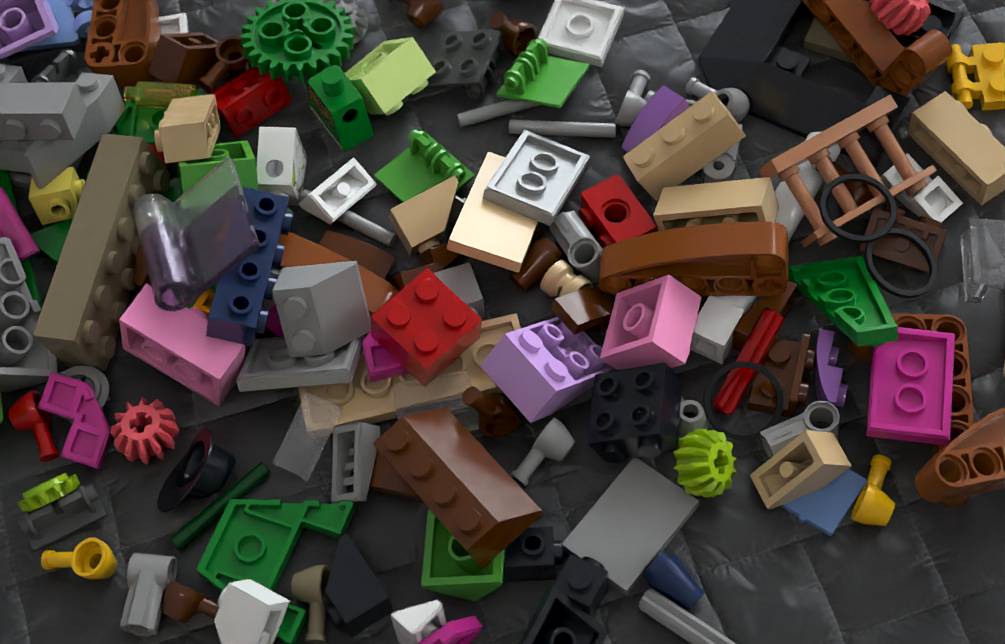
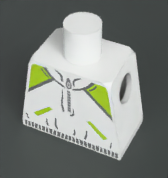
M259 127L256 167L258 189L289 197L288 205H298L303 190L307 155L296 128Z

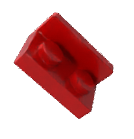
M258 67L250 68L211 93L215 94L218 115L225 120L232 135L235 137L246 133L292 102V98L281 75L277 79L272 80L270 71L260 75Z

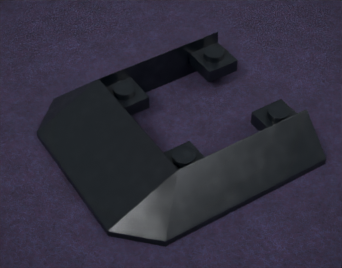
M735 0L698 57L699 65L709 87L717 91L728 87L741 90L749 99V111L747 114L804 138H807L812 132H822L890 94L898 106L887 115L890 121L887 125L891 132L894 133L909 106L910 98L876 85L868 101L864 103L803 78L810 67L811 58L782 47L807 7L802 0ZM929 0L930 15L916 32L906 36L904 43L911 45L932 29L942 32L950 39L964 11L937 0ZM729 97L723 99L722 103L727 105ZM865 128L858 132L860 136L858 142L873 167L877 168L886 151L875 133H870ZM845 148L841 149L840 153L849 156Z

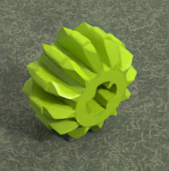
M696 429L694 432H688L686 437L679 438V449L673 452L677 459V464L673 469L678 470L677 484L684 485L686 494L715 497L716 495L723 494L725 489L732 487L731 477L737 474L733 467V462L737 458L732 456L733 443L726 441L724 432Z

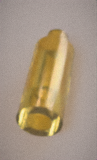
M138 81L136 87L125 86L124 99L135 101L137 107L168 109L172 99L197 96L195 84Z

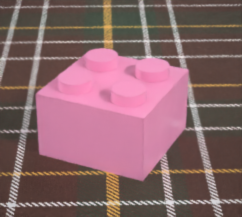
M669 274L617 293L600 360L618 371L659 363H666L670 368L686 364L690 354V344L694 327L698 320V311L702 297Z

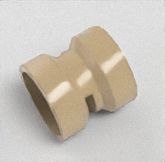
M560 260L552 265L545 273L540 284V289L550 297H560L574 291L593 288V283L583 275L577 276L574 273L573 267L564 260Z

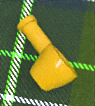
M880 454L872 457L871 469L866 484L860 492L851 514L852 520L862 524L885 526L888 523L895 508V502L881 490L886 473L892 465V461L888 457Z
M87 538L80 542L73 552L45 550L41 556V565L45 570L72 568L77 575L95 580L111 577L116 571L117 560L105 542L98 538Z

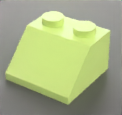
M409 37L384 41L349 69L345 75L361 94L368 113L371 115L385 114L388 116L403 106L401 100L410 93L414 95L423 90L429 84L427 79L436 71L414 38Z

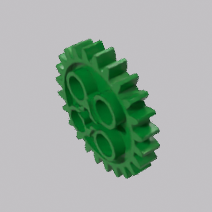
M267 0V9L256 7V16L248 15L246 17L247 24L242 25L243 34L240 37L244 58L249 59L251 68H259L260 75L270 71L272 80L277 79L280 75H284L285 82L288 83L293 76H297L300 83H303L305 75L313 77L331 65H338L341 68V59H349V50L354 49L353 40L355 36L351 16L345 15L344 7L336 9V2L334 0L324 4V0H278L279 3L277 4Z

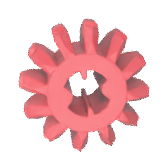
M869 0L872 5L870 7L871 11L878 16L877 21H881L885 24L886 29H892L899 36L901 34L909 36L912 32H916L931 13V9L928 6L929 0Z
M142 397L138 406H133V404L126 402L127 412L115 413L117 424L111 426V434L115 439L114 446L119 453H124L127 460L133 463L140 458L142 463L148 465L151 456L156 455L157 458L163 460L164 453L162 450L164 448L175 449L173 437L179 435V428L174 423L176 417L173 411L165 408L158 399L149 404L148 400Z

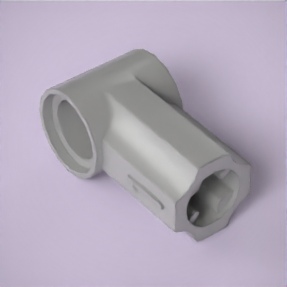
M574 210L561 212L556 216L549 228L550 232L567 255L569 263L592 283H597L602 252L601 246Z
M819 400L812 402L807 406L804 413L760 432L764 451L770 459L805 430L833 432L838 440L840 414L834 404L828 401ZM816 422H825L830 426L828 428L819 429L814 427L813 424Z
M137 552L132 554L127 569L129 591L120 623L123 631L145 637L157 635L166 587L170 580L176 582L177 560L175 557Z

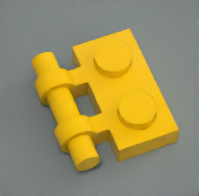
M1005 43L972 45L969 53L970 57L962 54L960 45H951L952 55L945 63L947 72L952 74L953 84L951 85L953 98L963 103L966 109H970L973 106L972 100L980 99L982 111L1005 109ZM974 73L976 82L972 83L971 80H968L967 74Z

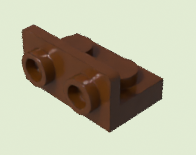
M884 205L883 210L873 209L864 236L877 233L886 226L890 216L889 205ZM896 208V219L892 228L903 229L919 237L929 247L937 263L947 236V230L941 229L942 223L924 216H920L919 221L904 217L906 213L904 210ZM884 236L875 241L872 248V256L929 274V265L924 254L911 241L899 236ZM861 243L860 252L864 253L867 243Z
M803 333L801 343L775 338L760 364L774 375L781 387L783 408L780 416L793 418L797 404L805 406L809 383L802 382L803 371H812L816 350L808 348L811 334ZM757 371L753 379L748 410L774 415L776 409L774 387L764 374Z

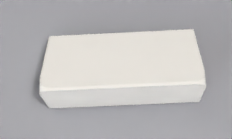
M353 157L308 194L298 205L328 224H332L372 190L377 183Z
M438 600L399 610L390 615L400 644H418L446 624L443 606Z

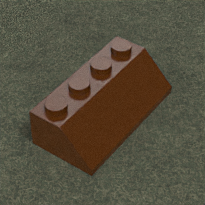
M447 408L404 416L373 442V445L481 568L485 567L544 514L538 505Z

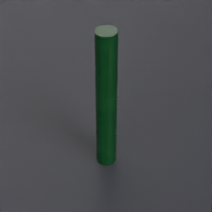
M260 462L170 537L169 540L180 551L224 513L230 499L243 498L271 474L269 469Z

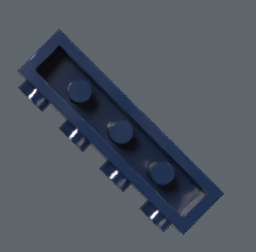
M243 187L208 317L206 336L253 347L256 332L264 334L269 311L263 310L262 307L265 299L272 300L273 298L272 290L277 278L272 277L271 272L273 266L279 268L281 266L285 245L279 244L281 234L288 236L293 213L286 212L289 197Z

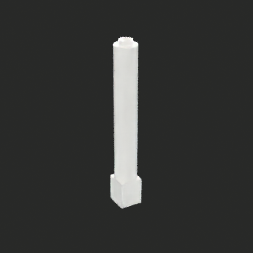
M821 132L810 133L805 141ZM838 144L828 149L831 153L829 157L833 162L836 161L841 151ZM807 160L798 165L801 170L798 174L814 199L824 179L815 170V164L811 166ZM783 181L780 182L775 190L779 204L775 222L786 227L789 242L802 220L804 212L786 182ZM709 296L698 314L690 350L723 364L732 348L734 329L751 308L757 296Z

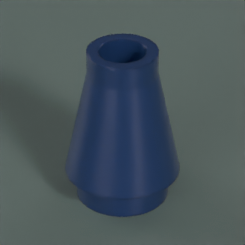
M665 550L655 558L643 573L649 580V586L682 604L688 610L705 593L697 585L675 554L670 556Z

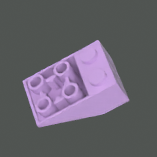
M559 317L505 333L480 365L530 423L552 415L593 387L596 374L616 370L600 360L601 346L596 345L584 331L573 335Z

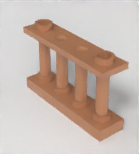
M891 94L771 159L758 170L762 178L770 177L773 180L778 177L781 182H786L815 232L800 241L804 248L815 241L821 247L838 236L832 233L824 224L819 207L798 174L801 171L798 165L807 160L811 166L815 164L828 185L832 180L839 177L838 172L828 158L831 154L828 149L838 144L840 149L845 148L860 174L872 177L884 185L858 142L860 138L858 132L867 128L870 133H875L903 179V182L889 189L893 197L903 191L908 196L928 186L925 178L937 171L934 165H931L916 173L888 127L887 123L890 121L887 115L898 107ZM841 183L834 187L831 192L845 215L832 222L840 228L886 202L885 197L876 188L867 184L874 198L858 207L845 184Z

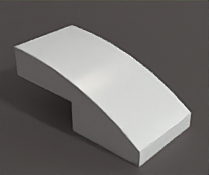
M907 153L906 156L916 173L921 172L923 169ZM894 165L880 177L888 190L903 182ZM929 176L925 178L928 186L911 196H908L905 191L895 196L917 216L928 217L939 222L944 221L963 204L939 176L933 180Z

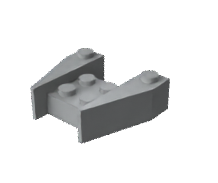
M0 64V83H28L21 66ZM82 72L75 83L86 106V112L74 140H0V170L31 173L38 189H43L94 146L101 139L102 133L108 134L125 110L114 76Z

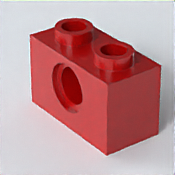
M619 174L580 193L581 209L578 210L579 217L588 229L592 228L598 236V244L602 249L629 238L657 232V225ZM612 220H619V221H621V222L613 223V222H610V221H612Z

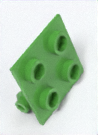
M541 38L532 39L527 44L526 51L521 52L514 61L511 70L504 74V84L496 95L518 101L561 108L589 69L590 64L549 57L547 43Z
M417 129L411 131L407 137V140L410 142L409 148L374 174V177L402 203L453 176H456L458 180L456 192L475 178V175L428 133L418 131Z

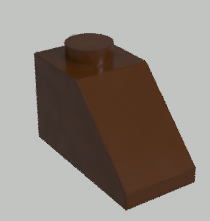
M202 32L160 34L148 73L159 78L160 84L169 89L179 90L180 87L195 86L198 83L197 81L204 77L217 63L215 50L219 41Z

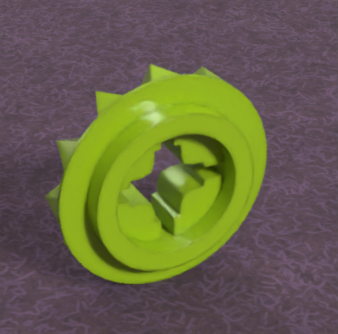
M65 472L22 493L24 499L17 502L21 511L31 512L76 490L80 484L76 474L68 477Z

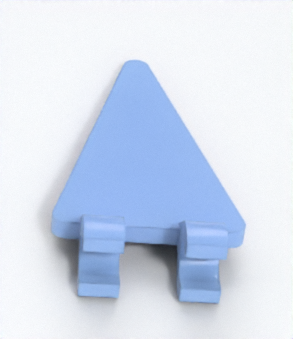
M47 0L59 27L57 33L18 52L78 45L81 41L80 37L88 38L94 0ZM74 11L82 12L75 18Z

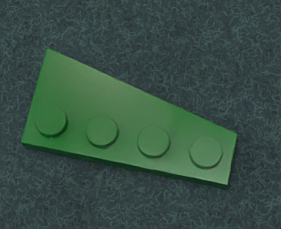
M863 256L788 266V280L796 283L797 289L857 346L877 347L885 342L898 341L896 322L876 282L868 273Z

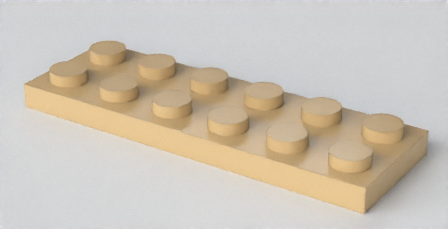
M517 313L482 321L480 338L426 387L409 372L408 374L370 382L364 351H362L352 382L298 387L309 439L333 433V427L358 422L373 424L463 403L462 394L471 386L477 387L484 397L492 393H503L480 365L505 333L521 329Z

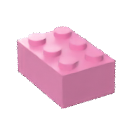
M146 283L119 319L123 349L220 407L236 384V379L245 361V345L206 336L208 316L203 311L195 307L188 309L178 303L177 298L164 288L155 289Z

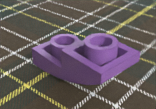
M663 85L647 102L635 119L621 147L623 151L627 154L688 109L690 106L686 100Z
M819 329L813 366L816 397L818 401H828L834 404L835 407L843 408L848 385L841 383L843 368L836 367L839 348L832 346L835 332Z

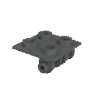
M495 29L447 32L432 63L436 72L427 79L429 84L426 87L463 85L466 88L467 96L473 99L479 98V96L485 93L487 80L492 77L498 58L503 53L504 47L501 40L503 33Z

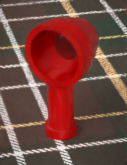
M33 390L23 395L8 409V415L17 431L33 430L40 452L39 459L41 462H49L59 457L58 449L54 446L48 427L51 425L50 412L38 408L42 396L38 391Z

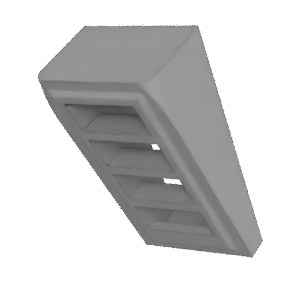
M358 422L333 427L331 504H339V501H351L354 503L366 501L377 448L373 445V442L380 437V426ZM354 470V476L350 477L351 471ZM354 484L353 492L346 493L348 485Z

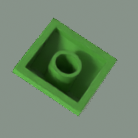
M428 510L421 587L426 590L476 602L502 586L505 549L485 567L481 568L433 512Z

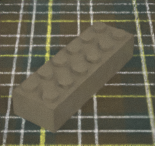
M102 133L39 315L33 336L65 366L85 365L97 368L100 371H106L109 360L115 354L116 339L120 330L119 319L127 310L131 293L137 286L134 283V271L139 243L151 214L155 208L160 210L159 207L164 192L168 190L170 185L171 173L143 137Z

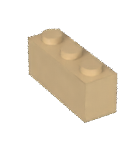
M711 91L625 154L623 158L639 184L658 201L664 187L680 185L746 137L730 111L716 94Z
M944 91L912 112L907 134L981 206L1005 190V147L992 135L986 125L980 124L967 111L963 103L955 100L949 93Z
M215 94L172 99L167 111H164L163 119L159 121V130H155L154 133L156 149L158 152L164 153L165 163L211 157L221 129Z
M770 177L664 187L653 217L658 231L707 224L775 222L779 204Z

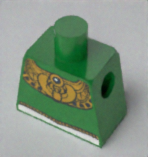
M338 65L327 67L319 74L308 79L306 83L310 109L343 153L374 136L361 94ZM345 113L349 114L350 121L348 122L342 120Z

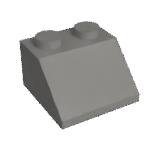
M357 261L285 267L281 269L272 292L290 358L326 355L371 331V318Z

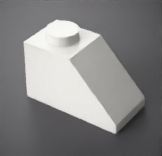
M251 579L229 583L219 597V609L214 620L221 644H273L290 601Z

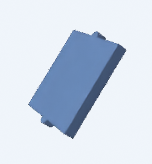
M847 469L826 487L783 504L780 507L799 517L798 521L800 523L807 522L832 537L858 498L867 479Z

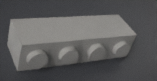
M75 82L0 83V140L75 139L86 112V106Z

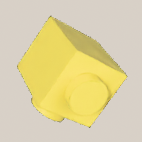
M74 166L65 169L43 189L37 188L32 177L28 199L42 225L74 217L86 182L84 179H79Z

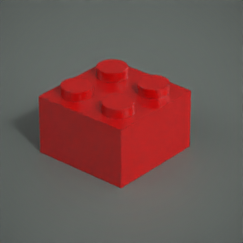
M426 268L371 316V336L414 378L426 387L480 338L482 318L432 271Z

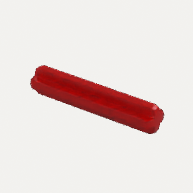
M764 310L735 362H752L760 365L784 322L783 316L773 310ZM747 367L731 369L713 401V407L722 414H734L757 370Z

